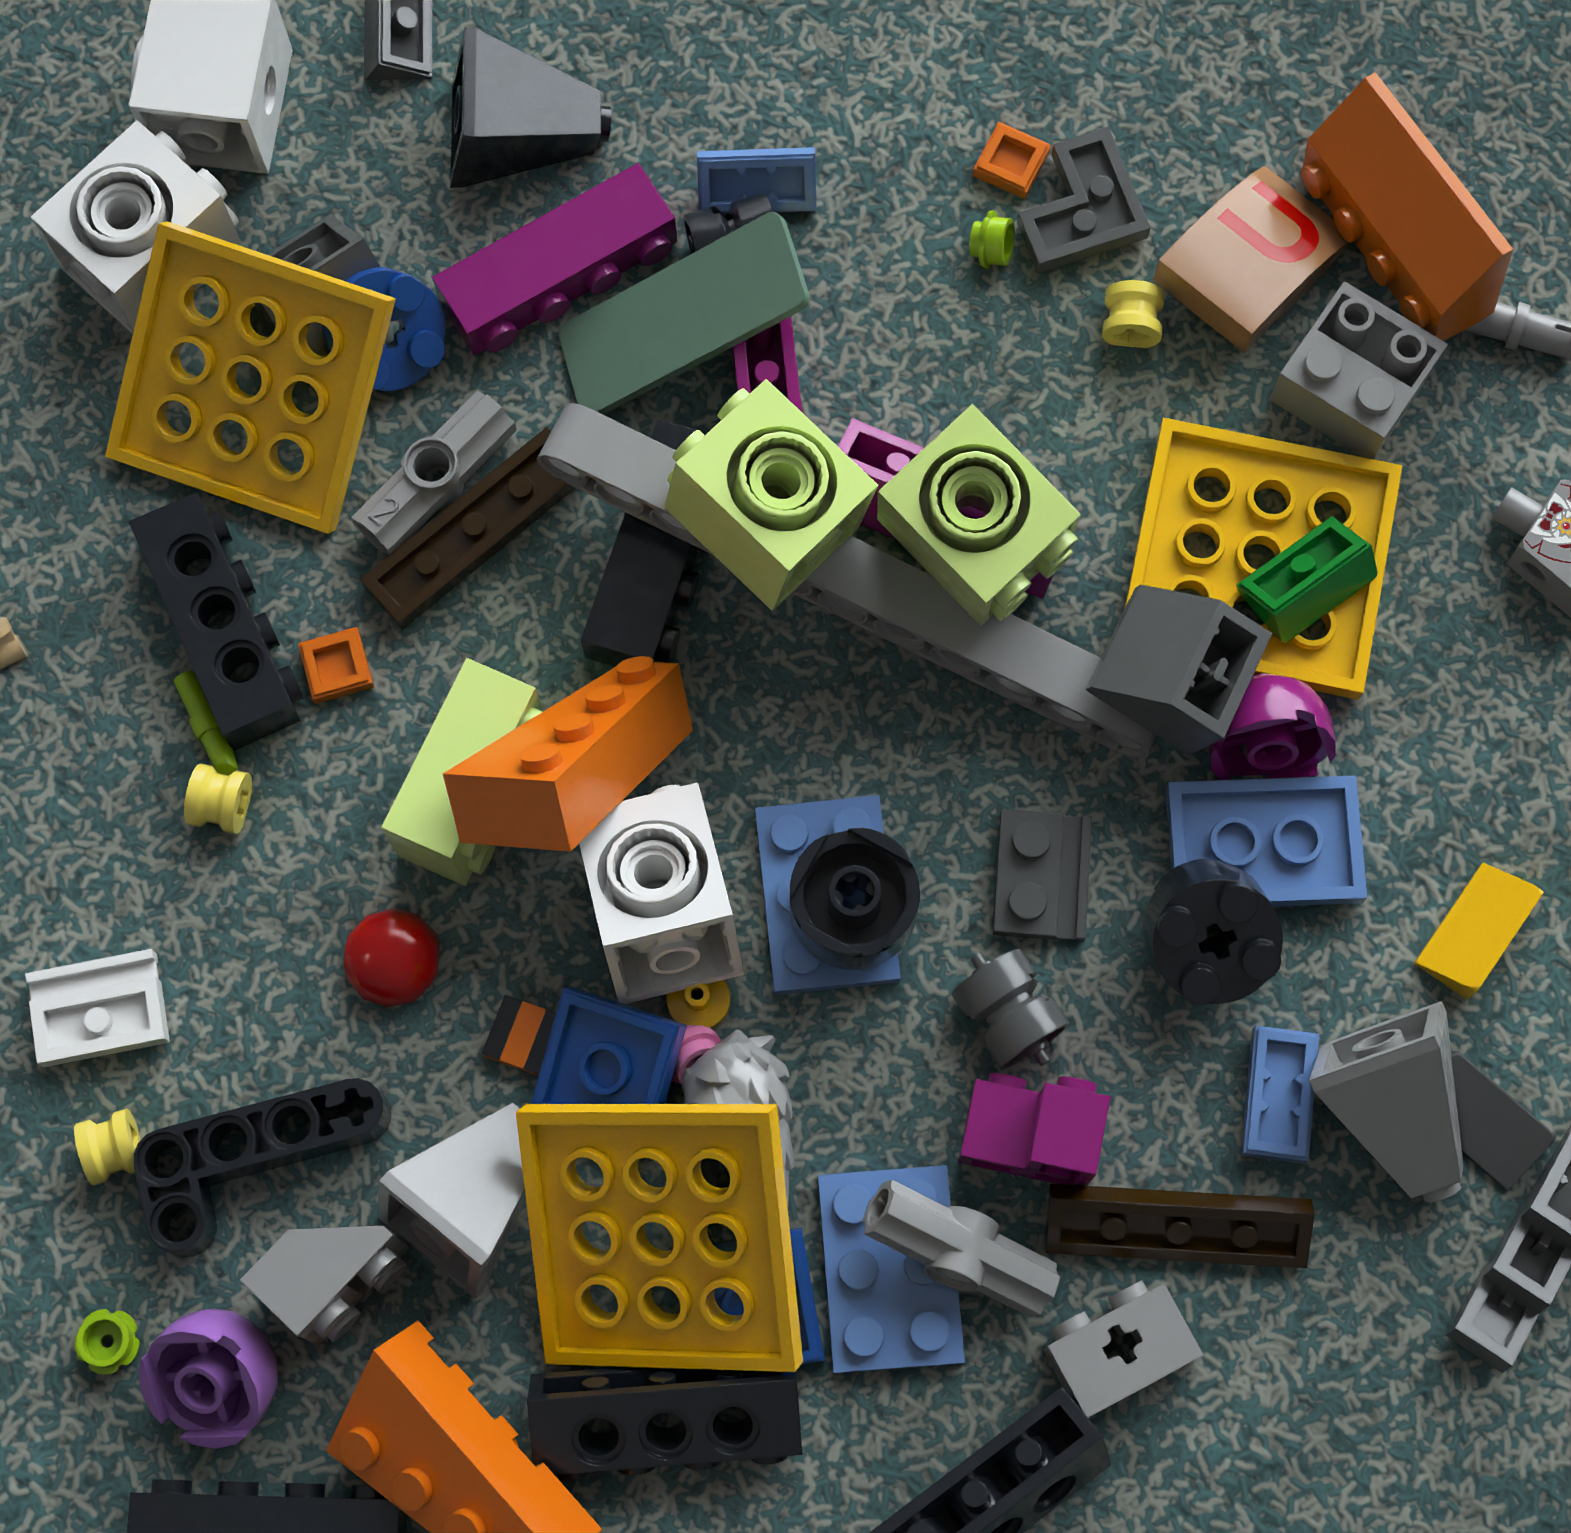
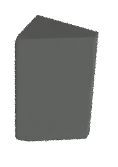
M365 0L364 80L432 78V0Z
M1454 1051L1451 1054L1462 1154L1505 1191H1508L1557 1137L1458 1051Z

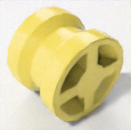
M1125 280L1109 285L1105 291L1104 304L1110 310V314L1104 320L1102 327V338L1105 342L1116 346L1149 348L1158 344L1162 338L1163 326L1157 319V313L1164 306L1165 293L1163 289L1156 284L1140 280Z
M198 764L192 772L185 796L184 818L187 825L201 827L209 822L219 824L224 832L240 833L252 794L251 775L242 771H235L230 775L219 774L211 765Z
M126 1108L116 1111L110 1120L98 1124L90 1120L76 1123L74 1126L76 1148L83 1171L91 1185L95 1186L105 1183L112 1173L122 1170L135 1174L134 1152L137 1144L140 1142L137 1124L130 1110Z

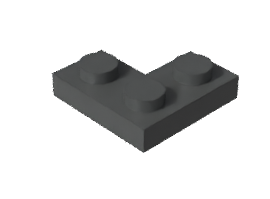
M1109 127L1053 144L1051 156L1068 197L1019 212L1017 220L1037 274L1147 239L1151 227Z

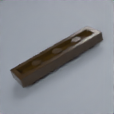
M548 427L544 428L360 578L367 592L402 630L575 489V487L550 475L538 464L537 457L551 433Z
M1050 1184L1045 1229L1046 1253L1307 1268L1315 1212L1312 1199Z

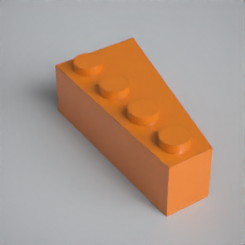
M637 656L623 660L613 669L444 772L443 778L460 843L571 852L693 731L679 663L653 662L652 658L646 656Z
M419 1320L374 1349L328 1444L327 1453L430 1533H601L602 1528L544 1463L535 1466L521 1451L515 1439L519 1434L502 1415L494 1420L470 1393L469 1389L474 1383L456 1363L448 1368L428 1344L434 1337Z

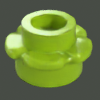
M991 210L983 221H975L973 223L969 240L970 254L972 257H978L980 265L986 270L990 269V265L1007 266L1010 263L1015 243L1014 221L1012 218L998 217L997 212Z
M107 1309L92 1312L83 1320L75 1337L74 1346L77 1357L81 1361L89 1363L88 1366L91 1371L102 1375L113 1374L117 1372L119 1366L129 1365L136 1358L140 1347V1341L135 1336L138 1329L135 1320L129 1314L120 1310L115 1311V1313H110ZM106 1335H111L114 1339L113 1345L109 1348H105L102 1344V1340Z

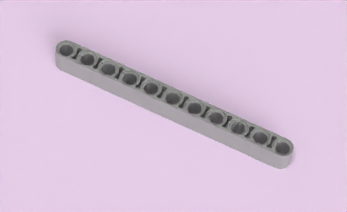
M575 403L566 404L537 457L538 464L555 478L712 554L664 508L670 487L667 478L676 464V461L672 458L676 450L588 407ZM852 536L792 592V594L1095 742L1117 750L1119 745L1122 748L1118 752L1129 757L1140 759L1148 757L1157 735L1085 690L1101 659L1100 657L1012 614L1002 622L993 615L986 623L980 626L930 574Z

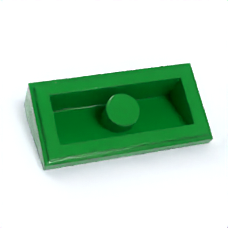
M1331 516L1236 584V587L1241 596L1272 634L1283 643H1286L1374 580L1378 571L1372 545Z

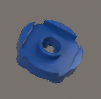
M386 267L362 270L345 280L354 285L396 298L390 321H398L399 330L394 333V340L392 342L384 343L373 390L393 391L408 387L421 380L432 367L441 362L445 354V316L440 302L430 288L410 274ZM322 325L323 340L329 354L333 347V337L330 330Z

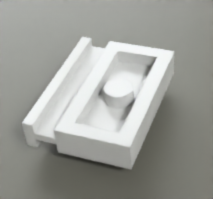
M152 949L25 973L26 983L29 984L31 1001H29L37 1064L42 1067H49L170 1043L162 984L158 976L157 953Z

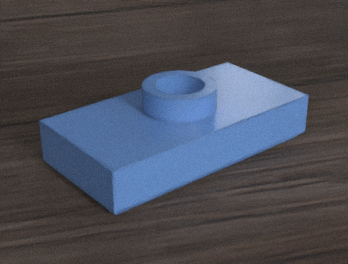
M815 147L697 151L699 210L715 206L723 214L728 213L732 201L765 193L773 212L817 211Z
M1256 1025L1252 1029L1240 1156L1299 1164L1308 1162L1314 1091L1309 1079L1318 1055L1319 1034Z

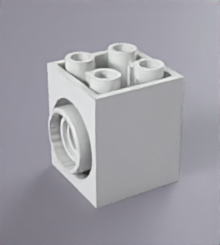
M276 0L150 1L144 35L137 43L133 57L129 109L135 121L138 120L153 135L156 136L160 131H163L170 136L186 156L184 162L187 165L269 174L293 50Z
M138 120L31 216L32 221L59 267L132 334L158 223L168 221L243 247L235 229L239 220L223 201L228 194L221 183L204 168L197 173L184 162L186 159L184 152L170 136L163 131H160L155 136ZM199 284V285L196 287L195 291H196L202 284Z
M699 784L663 786L651 794L622 801L579 843L600 936L618 1002L628 1004L684 990L686 987L702 983L708 984L744 975L733 914Z

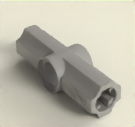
M476 391L432 437L419 439L409 447L404 456L403 466L351 517L353 524L378 550L390 555L411 538L440 508L448 507L459 499L463 493L465 482L517 431L515 422L489 395ZM444 466L449 469L446 475L438 481L429 482L420 479L424 471L430 467Z
M894 1180L883 1182L874 1197L869 1200L862 1220L865 1224L864 1235L924 1264V1274L933 1281L959 1291H978L1028 1317L1041 1315L1047 1303L1054 1298L1060 1276L1056 1271L1057 1263L998 1234L999 1225L989 1216L966 1207H945Z

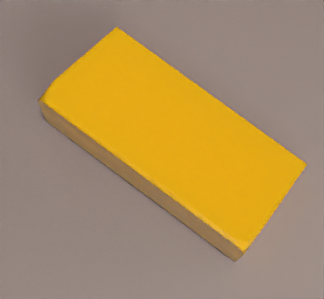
M1482 863L1414 964L1468 1000L1479 990L1544 891L1534 884Z

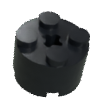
M849 828L848 831L837 832L829 836L827 834L813 841L798 858L790 880V916L792 927L802 945L821 962L839 969L871 971L894 957L905 946L914 930L920 902L919 881L907 852L894 839L879 831L868 828ZM856 890L866 893L865 906L858 904L853 910L843 906V895L851 897Z
M1198 859L1173 868L1157 883L1154 888L1155 892L1148 903L1147 909L1145 907L1142 920L1144 937L1163 978L1173 989L1185 996L1187 1000L1198 1005L1234 1002L1252 994L1267 980L1276 975L1281 965L1282 927L1274 907L1251 875L1242 869L1240 870L1218 860ZM1212 924H1217L1219 926L1218 934L1207 938L1205 928Z

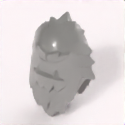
M738 1029L709 1049L691 1067L685 1069L681 1085L683 1104H777L788 1205L790 1170L795 1167L789 1121L792 1119V1103L785 1080L789 1078V1072L786 1064L770 1053L775 1042L773 1035L748 1038ZM702 1159V1175L709 1184L716 1187L718 1172L721 1170L723 1173L726 1167L716 1159Z

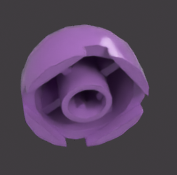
M215 1308L185 1314L174 1321L151 1343L149 1351L141 1359L138 1368L140 1391L152 1415L161 1424L169 1417L177 1426L186 1430L180 1437L186 1442L214 1449L235 1445L240 1442L265 1416L278 1386L277 1358L268 1337L251 1320L234 1311Z

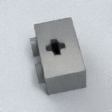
M1143 1280L1108 1298L1113 1308V1311L1091 1322L1084 1311L1050 1329L1056 1341L1045 1347L1043 1351L1064 1390L1087 1418L1203 1356L1200 1347L1164 1283L1148 1291ZM1113 1329L1118 1337L1131 1334L1136 1345L1127 1351L1130 1360L1129 1364H1125L1120 1356L1112 1357L1109 1360L1106 1357L1102 1348L1111 1341L1108 1330Z

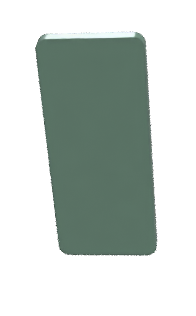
M768 212L565 322L560 327L558 336L577 403L604 415L804 310L810 302V294L785 219L776 212Z

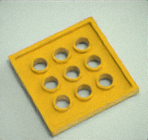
M168 221L158 223L105 457L330 534L336 530L396 298ZM199 284L210 286L218 296V311L212 318L201 315L195 308L193 295ZM256 303L268 306L275 315L276 327L270 337L259 335L251 326L250 312ZM313 322L323 324L332 334L333 347L326 357L315 354L307 344V330ZM186 342L199 347L204 355L205 366L199 376L189 374L181 365L180 350ZM241 362H248L254 365L261 375L262 384L256 395H249L243 392L236 382V370ZM298 381L310 384L317 392L318 407L312 415L302 413L293 403L292 390ZM171 401L182 403L190 412L191 425L186 433L175 431L167 421L166 409ZM227 420L236 421L245 429L247 445L243 452L232 451L225 445L222 438V428ZM283 439L294 441L302 449L304 463L299 472L286 469L279 461L278 447Z
M1163 417L1159 429L1125 607L1134 589L1141 584L1172 591L1184 588L1193 589L1203 597L1222 600L1233 608L1235 604L1245 601L1238 592L1236 584L1256 571L1246 562L1244 549L1254 544H1260L1270 548L1274 555L1277 556L1322 524L1314 511V506L1321 501L1336 502L1346 513V522L1343 525L1372 545L1378 571L1377 576L1366 586L1321 617L1326 625L1327 632L1325 637L1319 640H1308L1298 634L1288 642L1283 643L1272 634L1253 676L1273 674L1292 677L1308 684L1314 691L1359 700L1365 688L1403 465ZM1202 477L1217 478L1224 484L1227 496L1217 502L1205 501L1197 495L1194 483ZM1262 489H1274L1283 495L1287 508L1278 514L1265 513L1256 505L1254 494ZM1194 532L1205 533L1215 542L1216 553L1208 558H1196L1186 551L1183 544L1184 537ZM1265 624L1261 625L1263 628L1271 632Z
M525 1104L516 1112L545 1364L796 1372L803 1362L777 1104ZM577 1158H589L599 1165L604 1178L602 1186H590L581 1180L576 1170ZM640 1158L653 1159L663 1167L666 1173V1185L664 1187H653L641 1178L638 1171V1161ZM702 1159H716L727 1168L730 1175L729 1187H714L704 1179L701 1172ZM593 1221L599 1223L607 1230L611 1240L610 1249H597L587 1241L583 1232L584 1222ZM655 1222L665 1226L672 1235L673 1250L662 1251L650 1244L645 1234L646 1223ZM719 1223L727 1226L736 1237V1251L725 1252L716 1248L708 1237V1224ZM591 1285H602L609 1288L616 1296L618 1310L616 1312L601 1310L592 1300L590 1293ZM663 1286L672 1290L679 1299L680 1313L670 1314L662 1311L653 1300L652 1288ZM724 1287L735 1291L743 1302V1314L730 1315L719 1308L714 1297L715 1289Z

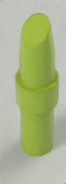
M187 671L178 675L174 679V684L190 716L189 724L197 741L202 742L216 771L224 775H230L235 771H239L233 749L228 745L220 731L195 672Z

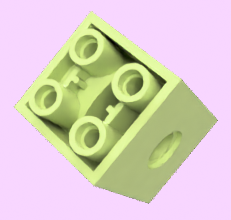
M765 379L750 394L744 388L736 392L719 411L717 417L721 421L706 435L697 430L678 447L672 457L676 461L675 467L667 478L670 487L664 508L773 611L859 528L878 484L774 385Z
M973 404L878 491L877 520L980 626L986 623L993 615L1002 622L1012 614L1027 598L1028 595L1025 591L1031 585L1030 580L1039 572L1046 579L1052 576L1073 555L1074 552L1071 548L1078 541L1074 534L1081 514ZM964 507H976L982 510L986 516L971 519L962 515L959 510Z

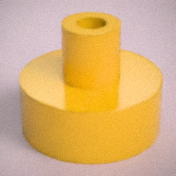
M724 980L686 987L684 990L668 993L666 997L667 1007L673 1020L685 1025H702L713 1029L725 1019L730 1008V993ZM697 994L703 995L699 1000L693 999Z

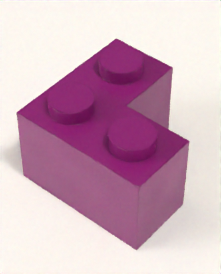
M990 1073L988 1081L975 1080L958 1163L1053 1184L1088 1186L1097 1174L1111 1096L1096 1093L1097 1084L1091 1081L1068 1076L1058 1077L1057 1085L1045 1082L1040 1092L1026 1090V1080L1007 1074Z

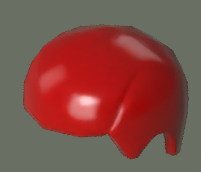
M398 908L369 914L350 932L345 943L343 955L345 976L363 1000L385 1007L414 1002L423 995L426 989L431 987L437 976L440 941L436 932L419 914Z

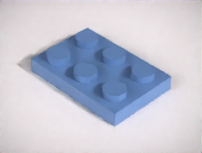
M1356 776L1168 782L1165 793L1171 870L1183 863L1198 859L1221 861L1224 864L1242 869L1257 881L1273 907L1363 904L1367 899Z
M880 796L755 808L774 995L899 983L901 976L898 953L871 971L845 970L832 967L815 958L802 945L792 927L790 916V880L794 866L803 851L813 841L827 834L829 836L837 832L848 831L849 828H868L884 834ZM856 890L851 897L843 895V906L852 910L858 904L865 906L866 893Z
M947 1165L818 1175L833 1374L965 1363L959 1290L948 1288L933 1281L924 1274V1264L864 1235L865 1224L862 1222L869 1200L874 1197L881 1184L889 1180H894L945 1207L951 1206Z

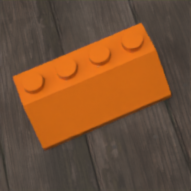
M1376 72L1365 77L1308 138L1301 177L1309 194L1315 199L1321 198L1331 211L1336 228L1343 239L1347 242L1353 241L1365 256L1368 270L1373 279L1380 286L1386 285L1398 300L1402 316L1442 341H1445L1494 313L1513 248Z

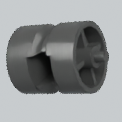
M1012 950L988 962L981 953L973 956L970 960L976 970L959 984L951 995L967 1019L987 1022L989 1024L983 1036L986 1040L985 1047L1001 1070L1007 1069L1026 1057L1028 1059L1035 1057L1040 1066L1050 1062L1052 1059L1045 1049L1050 1046L1049 1043L1062 1034L1071 1024L1054 999L1050 1000L1049 998H1044V996L1034 997L1032 994L1038 983L1035 978L1037 973L1022 950Z

